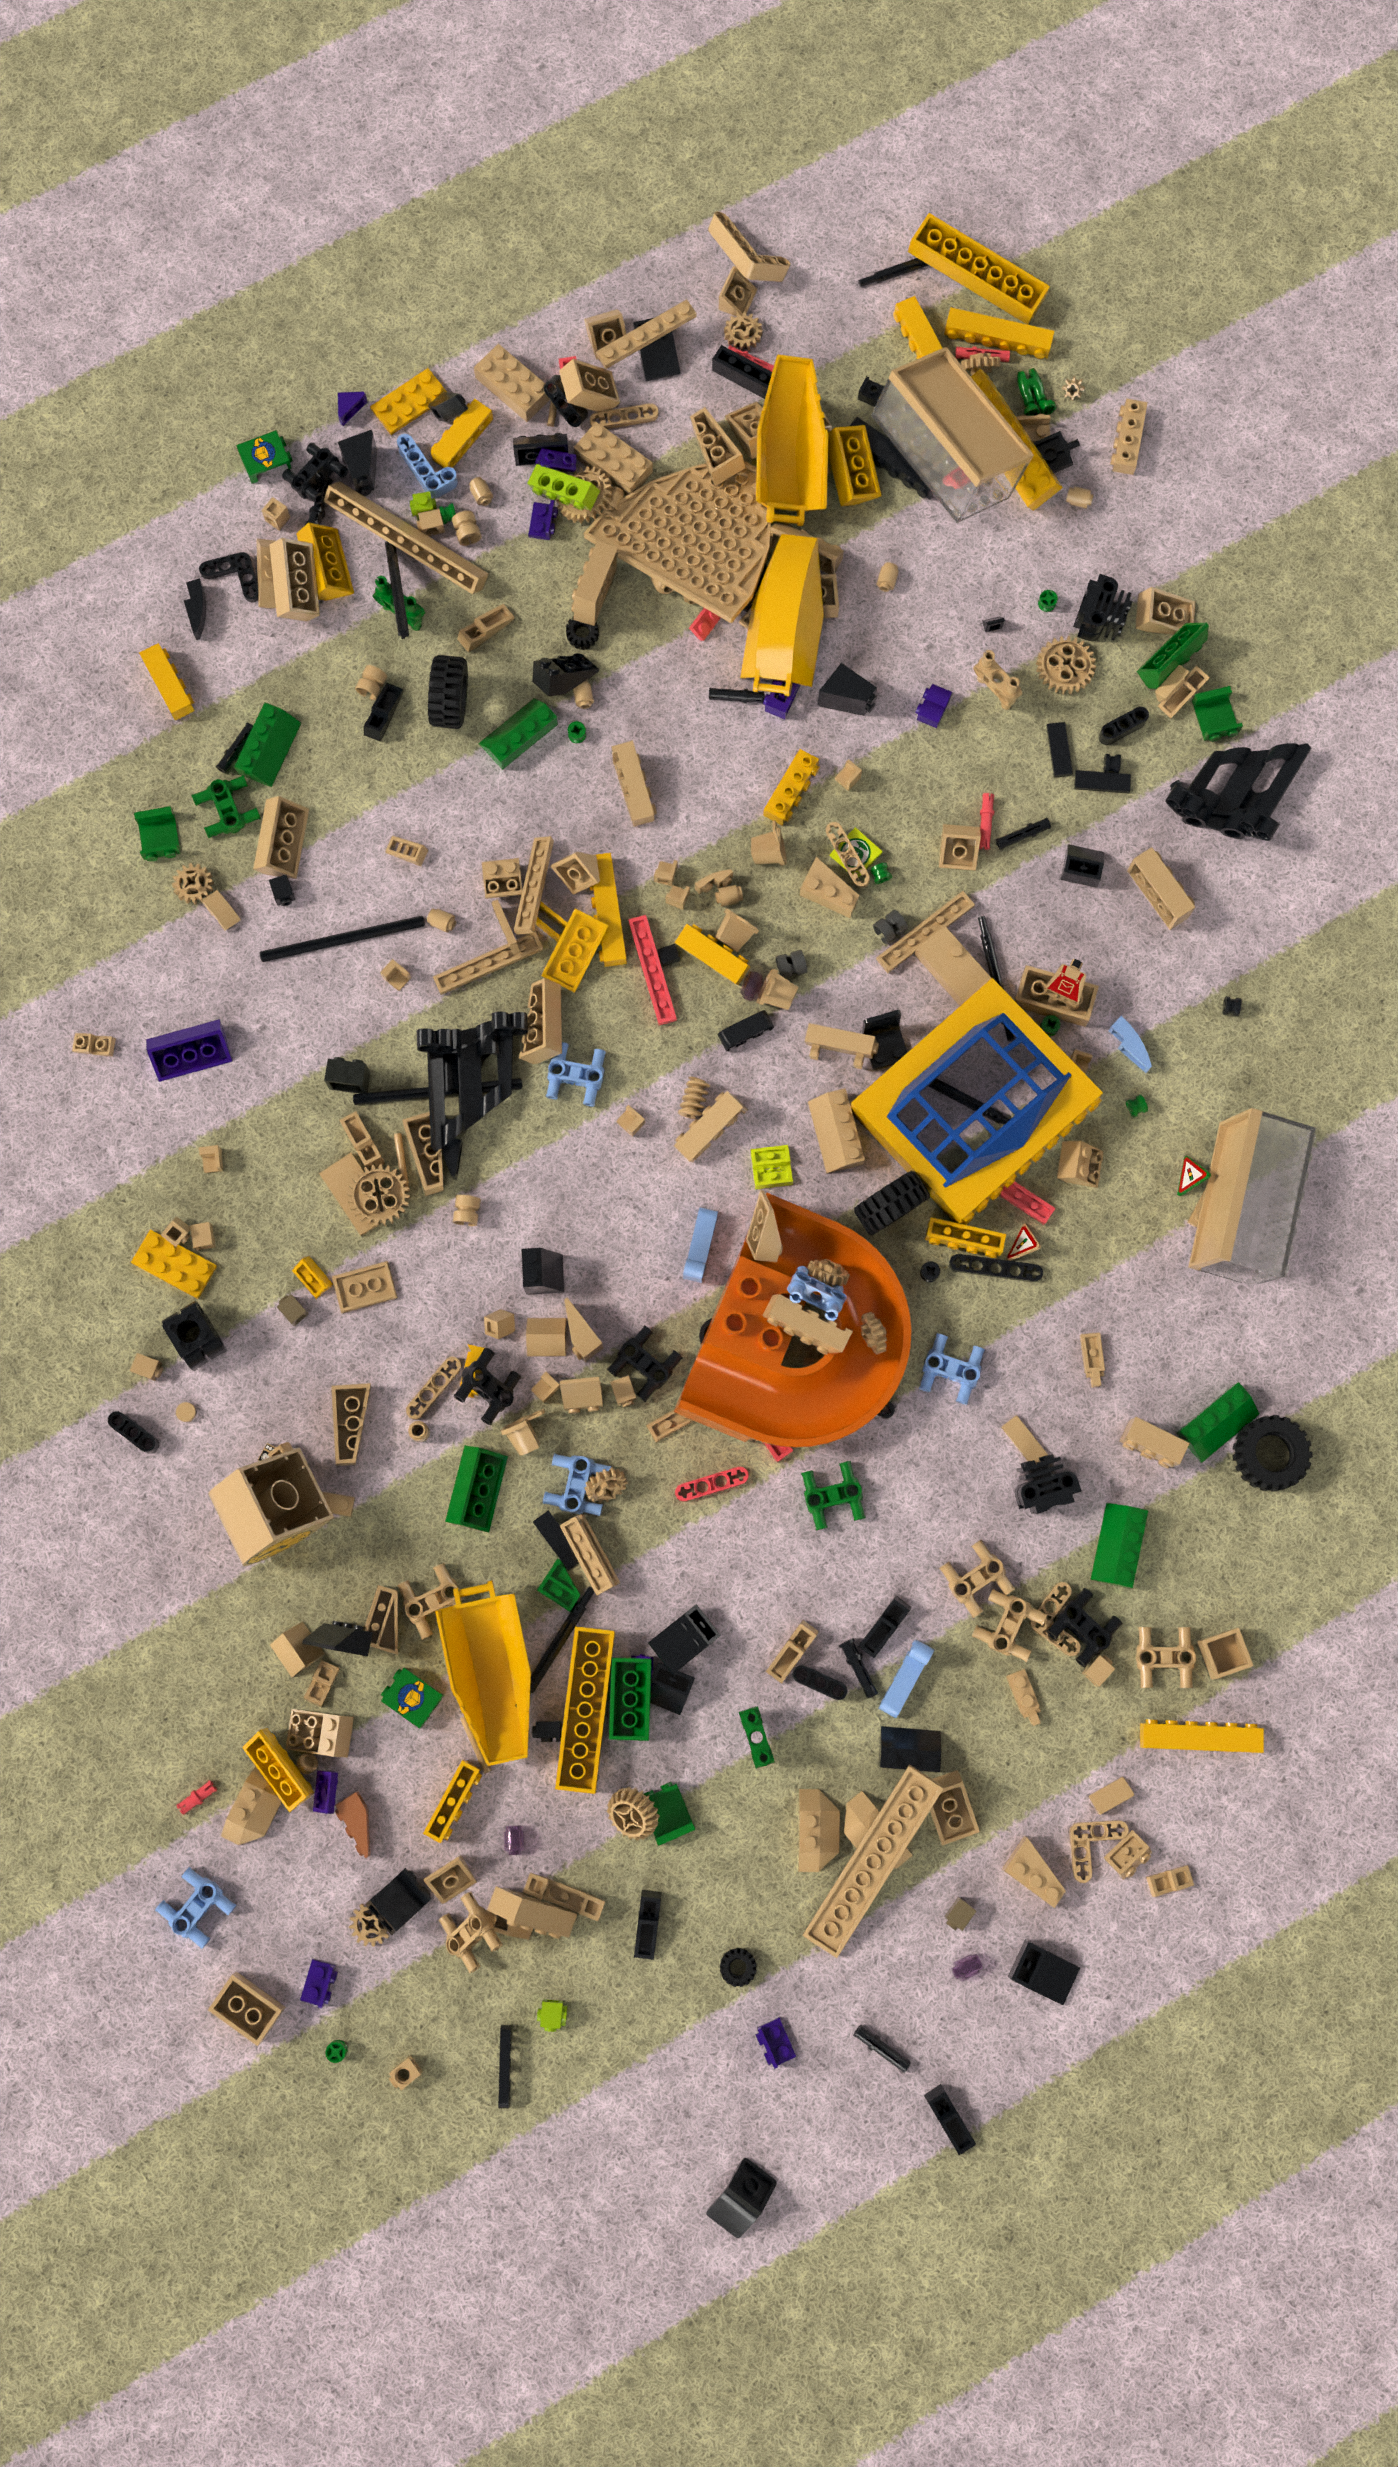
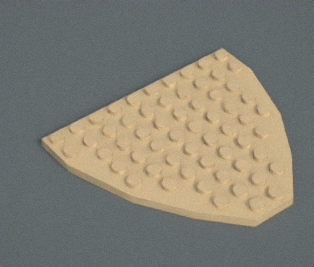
M744 461L745 469L717 486H714L706 464L696 465L652 480L622 498L618 503L620 505L618 510H613V507L610 506L607 507V510H604L602 515H599L583 534L585 539L594 544L600 541L617 546V557L732 623L754 596L770 552L769 533L771 523L766 521L767 507L756 502L757 468Z

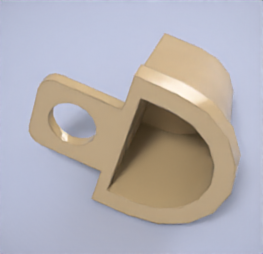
M776 820L773 821V832L751 838V855L755 865L779 863L783 866L787 864L785 844L781 829L778 828Z
M726 908L724 911L726 915L715 937L738 952L754 933L757 934L759 930Z
M772 969L761 986L757 997V1004L763 1005L765 1003L789 1010L799 987L779 975L778 970Z
M544 1408L528 1416L526 1415L500 1430L502 1435L507 1436L520 1456L540 1448V1442L530 1420L544 1414Z

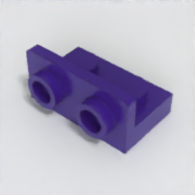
M541 448L536 458V464L561 472H575L576 454Z
M551 500L550 504L534 502L528 533L529 538L550 540L551 534L554 535L555 523H553V519L558 516V507H555V500Z
M317 1770L313 1812L334 1814L338 1772Z
M312 1959L300 2001L317 2005L321 2009L325 2004H329L332 1995L329 1988L331 1983H335L338 1974L335 1971L336 1965Z
M779 2017L757 2027L759 2033L755 2035L759 2045H764L767 2052L764 2053L768 2065L772 2064L774 2069H776L778 2065L796 2057Z

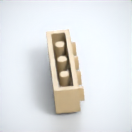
M1126 398L1125 404L1121 405L1119 416L1122 418L1121 421H1118L1116 432L1119 435L1118 438L1115 437L1113 444L1116 452L1115 454L1112 453L1110 465H1113V472L1134 475L1148 402Z

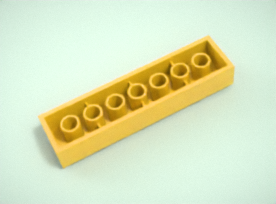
M928 213L910 241L908 253L1027 325L1031 322L1049 291L1050 286L930 213Z
M979 369L971 378L1034 454L1029 463H1023L1005 472L1027 507L1034 511L1063 487L987 373Z
M575 1626L555 1784L556 1790L596 1793L615 1631Z

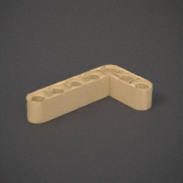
M716 211L708 231L741 274L750 280L784 281L791 263L781 256L758 255L726 214Z

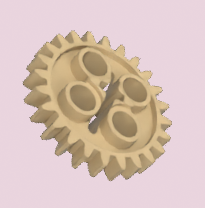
M587 466L584 471L580 467L578 473L576 471L573 472V476L591 482L600 490L591 511L587 509L579 510L573 504L567 506L558 499H556V502L559 504L557 507L564 517L568 520L572 519L574 523L578 520L582 524L584 519L587 522L590 521V517L596 520V514L602 515L601 510H607L605 505L611 504L609 498L613 497L611 493L613 488L611 486L612 482L601 469L597 470L596 467H593L591 470Z
M1060 636L1059 641L1053 638L1052 643L1047 642L1046 647L1041 649L1042 653L1038 654L1036 665H1038L1036 672H1041L1038 678H1044L1043 685L1049 683V690L1055 687V693L1060 689L1063 695L1066 690H1068L1069 694H1072L1073 689L1077 693L1080 687L1085 689L1086 683L1090 684L1091 678L1095 674L1093 671L1096 669V665H1094L1096 658H1091L1094 652H1088L1090 646L1083 647L1084 641L1077 643V638L1071 641L1070 636L1067 637V640ZM1064 651H1068L1071 655L1064 654ZM1049 662H1055L1057 665L1053 666ZM1079 664L1083 668H1077L1075 665ZM1066 675L1069 679H1063L1061 676Z
M382 1164L379 1165L378 1169L372 1165V1170L370 1171L364 1167L365 1173L362 1174L358 1171L359 1178H352L355 1184H349V1187L353 1190L347 1192L348 1196L352 1197L348 1199V1203L353 1204L350 1207L351 1211L357 1210L354 1214L356 1217L362 1215L361 1222L368 1219V1225L375 1221L376 1227H378L379 1222L386 1226L387 1220L393 1224V1217L400 1219L398 1213L405 1214V1210L402 1207H409V1203L405 1201L410 1199V1195L405 1194L410 1191L409 1187H404L408 1184L407 1180L401 1181L403 1178L402 1174L396 1176L397 1169L390 1172L389 1165L385 1170ZM375 1179L378 1180L379 1190L382 1194L381 1200L384 1209L382 1212L380 1211L379 1202L376 1197L377 1191L374 1183ZM386 1180L392 1182L389 1188H383L381 1186L382 1183ZM366 1184L373 1186L369 1192L363 1191V1187ZM388 1199L395 1200V1204L391 1207L386 1206L385 1202ZM371 1202L376 1204L374 1210L366 1209L367 1204Z

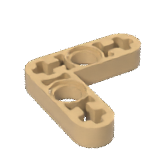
M1060 1582L1052 1588L1037 1609L1048 1614L1050 1619L1046 1618L1044 1626H1039L1038 1628L1035 1627L1036 1622L1030 1620V1626L1064 1654L1075 1656L1079 1653L1081 1646L1074 1637L1063 1630L1060 1638L1054 1641L1046 1632L1053 1625L1054 1622L1052 1620L1071 1595L1069 1584ZM1065 1586L1067 1594L1059 1597V1600H1062L1059 1604L1056 1599L1051 1598V1595L1053 1594L1056 1597L1059 1593L1057 1588ZM1048 1601H1052L1056 1605V1609L1052 1613L1047 1612L1045 1609V1604ZM1064 1636L1068 1637L1065 1641L1069 1644L1073 1642L1075 1643V1652H1068V1646H1066L1064 1643L1062 1644V1646L1058 1645L1063 1641Z
M1111 1820L1077 1822L1071 1825L1069 1834L1073 1876L1078 1882L1086 1883L1092 1877L1089 1841L1125 1838L1129 1831L1125 1822ZM1107 1824H1110L1109 1828H1117V1824H1120L1124 1831L1119 1836L1117 1832H1110L1111 1836L1108 1837L1109 1830ZM1087 1825H1090L1089 1832L1091 1838H1088V1833L1081 1834L1080 1838L1074 1834L1077 1826H1080L1082 1830H1088ZM1096 1825H1101L1104 1828V1834L1100 1837L1095 1836L1093 1832ZM1078 1847H1083L1086 1850L1085 1857L1081 1859L1075 1855V1850ZM1076 1861H1087V1865L1083 1864L1084 1871L1088 1872L1084 1879L1077 1875V1872L1081 1871V1867L1079 1864L1076 1865Z

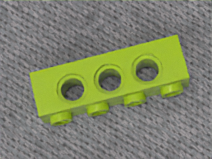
M536 464L527 482L532 488L533 493L539 496L544 494L551 500L558 499L567 506L573 504L575 508L582 511L583 509L591 511L600 493V490L591 482L542 467L539 464Z

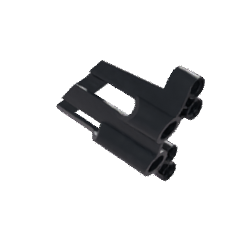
M1286 743L1276 745L1270 750L1251 751L1247 747L1232 748L1226 751L1216 750L1211 754L1187 790L1175 784L1165 802L1177 815L1182 817V821L1185 824L1198 828L1207 827L1217 830L1224 836L1234 839H1243L1246 836L1270 841L1280 826L1277 821L1271 818V815L1312 748L1308 743L1301 745ZM1278 759L1286 760L1267 790L1258 793L1252 790L1254 782L1267 762ZM1232 763L1237 764L1230 779L1218 795L1206 789L1219 766Z
M502 1011L494 1012L491 1014V1021L481 1023L474 1028L466 1030L439 1029L434 1031L433 1029L424 1028L416 1031L417 1050L427 1053L431 1148L436 1152L512 1095L513 1036L528 1033L527 1013L514 1012L508 1014ZM494 1054L497 1055L498 1086L482 1098L481 1068L486 1058ZM451 1089H458L459 1115L446 1125L444 1094Z

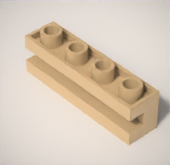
M584 1513L559 1525L596 1596L620 1584Z

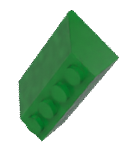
M1185 623L1136 671L1149 689H1158L1178 665L1186 664L1190 657L1203 647L1202 645L1208 639V623Z
M533 698L478 744L503 770L558 725L557 716L545 703Z
M264 702L234 766L238 775H244L246 778L272 787L302 723L283 709Z
M1237 1382L1176 1432L1180 1439L1190 1443L1188 1448L1203 1463L1260 1413L1250 1394Z
M464 1445L445 1522L489 1533L508 1456L483 1448Z
M1106 1503L1090 1580L1127 1589L1133 1588L1148 1510Z
M612 1658L609 1740L649 1741L652 1659Z

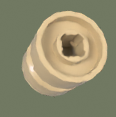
M462 511L452 517V523L460 545L467 546L470 545V541L471 544H474L481 539L482 536L472 511Z
M366 665L362 673L363 678L359 679L355 690L364 697L367 692H370L371 696L369 699L376 700L381 691L380 687L384 685L387 679V674L375 666Z
M457 1195L455 1207L458 1210L454 1211L453 1223L464 1225V1222H469L468 1226H477L479 1215L475 1211H478L480 1208L481 1199L471 1195Z

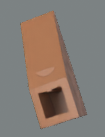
M358 1791L336 1804L337 1809L335 1813L339 1820H344L347 1825L345 1830L350 1838L355 1839L357 1843L355 1848L359 1855H364L367 1858L370 1856L369 1809Z

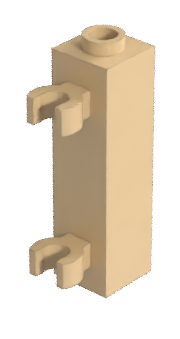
M811 1023L808 1024L805 1037L806 1045L812 1046L809 1054L810 1059L818 1060L820 1048L856 1055L853 1066L858 1069H862L864 1057L873 1059V1054H877L879 1047L875 1036Z

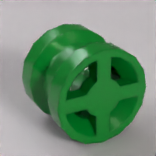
M453 503L446 507L439 506L443 525L452 521V517L456 515Z
M1044 590L1038 600L1039 608L1044 612L1054 610L1058 601L1057 594L1052 590Z
M575 721L568 726V738L571 742L577 744L585 740L586 728L583 723Z
M886 862L877 864L870 869V873L875 877L874 882L876 885L889 881L892 878V874L888 872Z
M1048 1015L1042 1020L1040 1028L1051 1037L1058 1032L1061 1023L1056 1016Z
M1137 1095L1133 1100H1126V1106L1133 1118L1137 1117L1141 1112H1148L1147 1103L1142 1095Z
M342 2040L332 2041L325 2051L327 2059L332 2063L341 2062L347 2055L348 2047Z

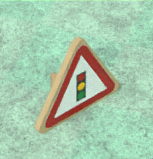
M1024 1223L1006 1260L1012 1261L1041 1248L1040 1243L1027 1224Z

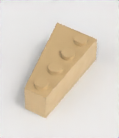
M705 407L690 416L695 437L714 486L719 485L745 469L742 453Z
M633 740L611 746L612 760L633 827L655 821L656 807L654 803L651 804L650 788L646 787L645 772L641 770V760L639 754L636 753Z
M543 978L531 984L528 1001L530 1013L527 1016L528 1033L522 1037L524 1048L523 1052L519 1054V1059L532 1064H538L562 1054L561 985Z
M728 1091L720 1093L715 1099L717 1102L712 1107L709 1105L702 1112L703 1116L699 1120L695 1119L689 1125L690 1129L685 1134L681 1133L675 1141L677 1143L674 1147L689 1162L693 1163L710 1147V1141L712 1139L714 1141L717 1140L724 1133L725 1130L723 1128L725 1126L728 1128L737 1121V1115L740 1112L745 1114L748 1111L732 1093Z
M430 1112L403 1119L404 1131L425 1196L444 1191L442 1151L440 1149L436 1152L431 1148Z
M780 1294L772 1295L762 1315L768 1319V1323L773 1326L779 1325L783 1327V1331L791 1336H799L801 1338L800 1341L807 1345L813 1344L817 1347L816 1350L822 1354L843 1352L853 1331L847 1328L845 1330L837 1328V1323L834 1321L819 1319V1314L808 1309L803 1311L802 1305L793 1303L790 1299Z
M371 1383L331 1386L336 1466L356 1465Z
M497 1886L494 1889L487 1909L507 1919L508 1925L518 1928L520 1924L521 1928L531 1932L534 1928L535 1932L546 1935L549 1932V1936L560 1939L561 1936L570 1937L577 1917L576 1913L563 1907L542 1902L532 1897H526L513 1891L509 1892Z

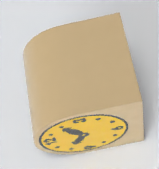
M300 1447L240 1467L208 1493L243 1566H249L275 1556L303 1541L334 1519Z

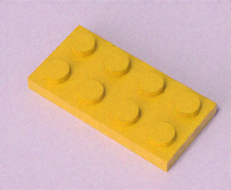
M427 368L371 405L370 409L389 434L392 435L430 410L428 405L442 392L447 391L430 369Z
M574 908L541 976L575 993L609 925Z
M151 1229L131 1261L135 1266L196 1299H199L217 1268V1265L180 1245L175 1247Z

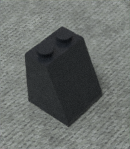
M372 429L338 441L341 456L345 466L348 468V474L354 489L363 496L369 495L375 489L377 447Z
M841 663L819 690L817 705L864 716L867 711L870 713L876 705L874 702L877 698V687Z
M544 1248L521 1249L523 1288L525 1293L564 1292L563 1254Z

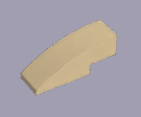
M502 604L475 618L473 624L461 629L457 640L467 652H470L514 620V616Z
M1196 665L1170 695L1158 705V708L1171 719L1209 681L1210 677Z
M356 1111L339 1120L364 1166L369 1171L372 1170V1165L377 1169L380 1164H386Z
M802 1620L766 1672L782 1684L819 1631Z

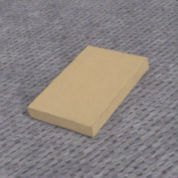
M388 1261L332 1276L341 1313L398 1298Z

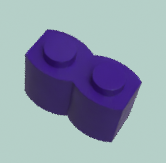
M932 684L930 689L926 688L922 697L925 700L923 704L919 703L915 712L918 714L917 720L937 728L951 699L952 692L935 684Z

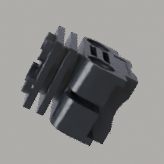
M1099 574L1097 581L1089 580L1087 591L1084 594L1073 627L1080 629L1078 638L1092 642L1100 638L1104 626L1107 627L1105 638H1108L1111 629H1114L1111 640H1115L1116 635L1120 636L1133 602L1130 600L1132 594L1128 592L1125 602H1121L1124 590H1121L1118 599L1114 600L1118 590L1117 581L1112 577Z
M196 1300L180 1309L181 1314L176 1312L162 1320L163 1325L161 1326L179 1356L185 1360L192 1371L198 1370L199 1367L208 1362L205 1357L206 1354L210 1359H214L220 1354L227 1352L223 1341ZM194 1326H199L200 1334L197 1339L187 1343V1331Z
M1053 1454L1039 1457L1040 1462L1035 1463V1460L1023 1462L1020 1464L1021 1467L1016 1469L1017 1472H1026V1474L1019 1476V1479H1028V1482L1022 1483L1015 1488V1498L1019 1509L1029 1508L1031 1514L1045 1512L1056 1505L1074 1503L1072 1494L1082 1492L1078 1478L1073 1472L1056 1473V1470L1064 1468L1063 1464L1054 1465V1462L1061 1460L1060 1456L1054 1457ZM1063 1477L1067 1479L1065 1486L1062 1484ZM1026 1488H1028L1030 1491V1496L1028 1498L1025 1496L1024 1493Z

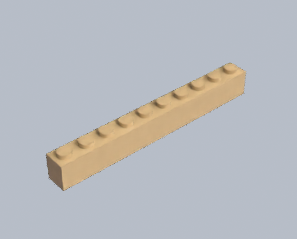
M339 481L328 486L323 502L471 594H475L483 589L489 573Z

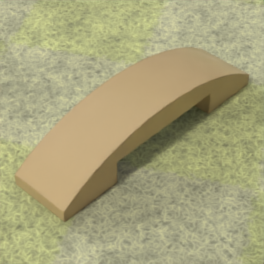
M531 1872L523 1890V1893L552 1902L596 1921H599L606 1902L581 1890Z

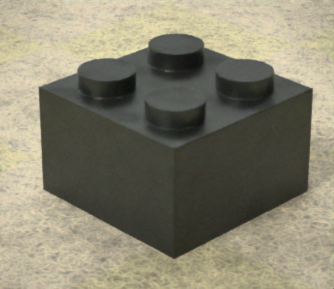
M341 1057L327 1060L324 1081L329 1090L359 1094L368 1092L370 1071L364 1061L353 1059L352 1062L345 1061Z

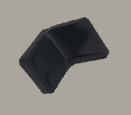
M900 1010L870 1017L863 1021L862 1034L875 1036L877 1043H879L877 1054H873V1059L869 1058L874 1070L894 1065L908 1053L899 1025L901 1019Z
M743 2158L727 2187L708 2208L706 2215L735 2238H740L762 2214L777 2182L748 2158Z

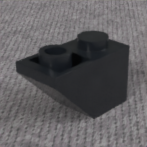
M442 392L428 405L439 421L445 422L468 409L465 404L466 401L461 394Z

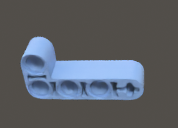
M402 434L397 438L400 455L424 491H430L431 498H439L457 487V474L453 468L446 467L435 473L410 435Z
M699 1208L688 1258L684 1267L683 1279L702 1283L718 1211Z
M917 1639L913 1641L910 1651L907 1652L901 1668L898 1669L893 1679L894 1681L891 1687L889 1686L878 1709L897 1718L920 1673L929 1662L934 1652L933 1648Z

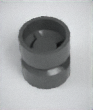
M894 909L885 916V919L881 918L875 922L873 929L877 935L883 933L884 937L881 940L884 944H888L895 939L896 934L901 935L908 930V925L903 916Z
M802 950L793 951L789 956L782 954L775 957L776 965L780 972L779 975L785 979L791 978L793 974L798 976L808 972Z

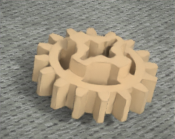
M744 312L742 316L739 313H736V317L731 315L730 321H726V327H724L725 340H728L729 346L733 344L735 348L740 347L741 351H743V348L750 351V346L755 348L756 342L760 343L762 324L758 323V318L753 319V314L746 316V312Z
M978 353L970 355V359L962 360L961 366L965 371H970L971 375L979 369H982L985 373H991L992 368L1001 366L1000 357H991V353Z
M190 863L189 868L183 865V871L177 870L178 876H173L174 881H176L172 883L173 888H175L174 893L179 895L178 898L181 901L185 898L187 904H189L190 900L196 904L197 900L201 901L204 896H209L208 891L213 892V888L210 886L214 884L211 879L212 875L210 872L207 873L206 867L201 869L200 864L194 867Z
M829 1259L821 1261L811 1260L808 1265V1275H812L813 1278L831 1287L836 1284L842 1286V1284L846 1285L850 1276L848 1274L849 1271L844 1270L845 1268L840 1264L834 1263Z
M874 1313L863 1314L861 1316L863 1324L861 1325V1334L867 1346L872 1348L876 1355L885 1352L887 1347L885 1343L887 1341L885 1327H883L880 1319L875 1318Z
M610 1468L609 1471L603 1469L601 1472H596L595 1477H590L591 1481L586 1482L584 1489L589 1500L592 1499L593 1502L598 1500L599 1503H602L603 1500L609 1502V1499H616L617 1494H622L621 1490L626 1489L625 1485L628 1482L623 1471L620 1472L619 1469L614 1471L613 1468Z
M363 1903L360 1904L361 1910L354 1909L353 1912L356 1916L350 1917L354 1924L350 1925L349 1928L355 1930L351 1935L358 1936L357 1943L363 1940L364 1946L371 1942L372 1947L376 1946V1941L382 1944L384 1942L382 1937L388 1939L390 1935L373 1914L368 1915L365 1913V1911L369 1910L367 1906ZM374 1919V1925L376 1927L369 1928V1922L367 1920L370 1921ZM359 1921L362 1922V1930H361V1931H360L359 1925H358V1922H359ZM369 1933H375L379 1935L377 1937H367Z

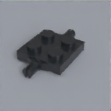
M1061 431L1033 442L1053 473L1073 466L1070 450L1080 446L1078 439L1067 443Z

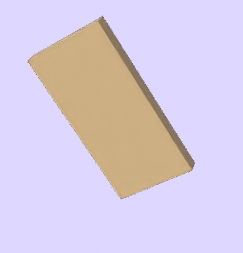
M349 1153L319 1174L360 1236H363L375 1228L376 1225L375 1221L368 1225V1219L361 1222L362 1215L356 1217L354 1214L357 1210L351 1211L350 1209L353 1204L348 1203V1199L352 1197L348 1196L347 1192L353 1190L349 1187V1184H355L352 1178H359L358 1171L362 1174L365 1172L352 1153ZM366 1184L363 1187V1191L369 1192L373 1186ZM377 1192L376 1197L379 1202L380 1211L382 1212L384 1210L381 1196ZM373 1202L366 1206L367 1210H374L376 1208V1204Z

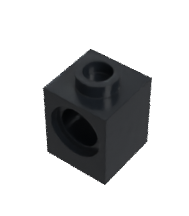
M287 874L269 880L277 905L288 906L292 904V901L296 900Z

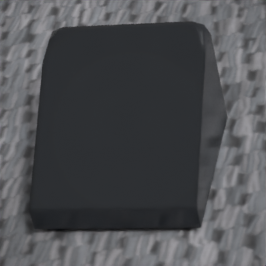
M1000 616L982 620L985 632L1002 629L1005 620Z
M675 944L657 949L663 967L681 961Z

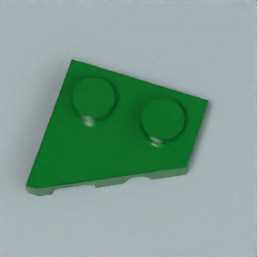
M557 1558L537 1591L571 1612L581 1595L561 1560Z

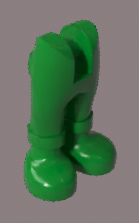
M1029 369V379L1026 378L1024 371L1018 372L1017 383L1025 405L1024 415L1052 414L1057 408L1056 403L1053 400H1047L1043 383L1036 369ZM1031 391H1033V393H1034V395H1035L1037 405L1035 404V400H1034V398H1033V396H1032V392H1031Z

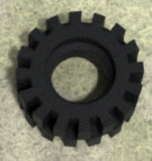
M569 619L566 625L567 640L570 641V645H574L576 649L581 647V650H584V647L589 649L590 645L594 646L599 636L597 621L595 626ZM579 627H587L590 631L586 637H578L575 632Z
M730 1949L721 1959L720 1972L722 1978L733 1987L748 1985L754 1979L757 1971L755 1958L746 1949ZM736 1959H741L746 1964V1970L742 1975H735L730 1970L731 1963Z

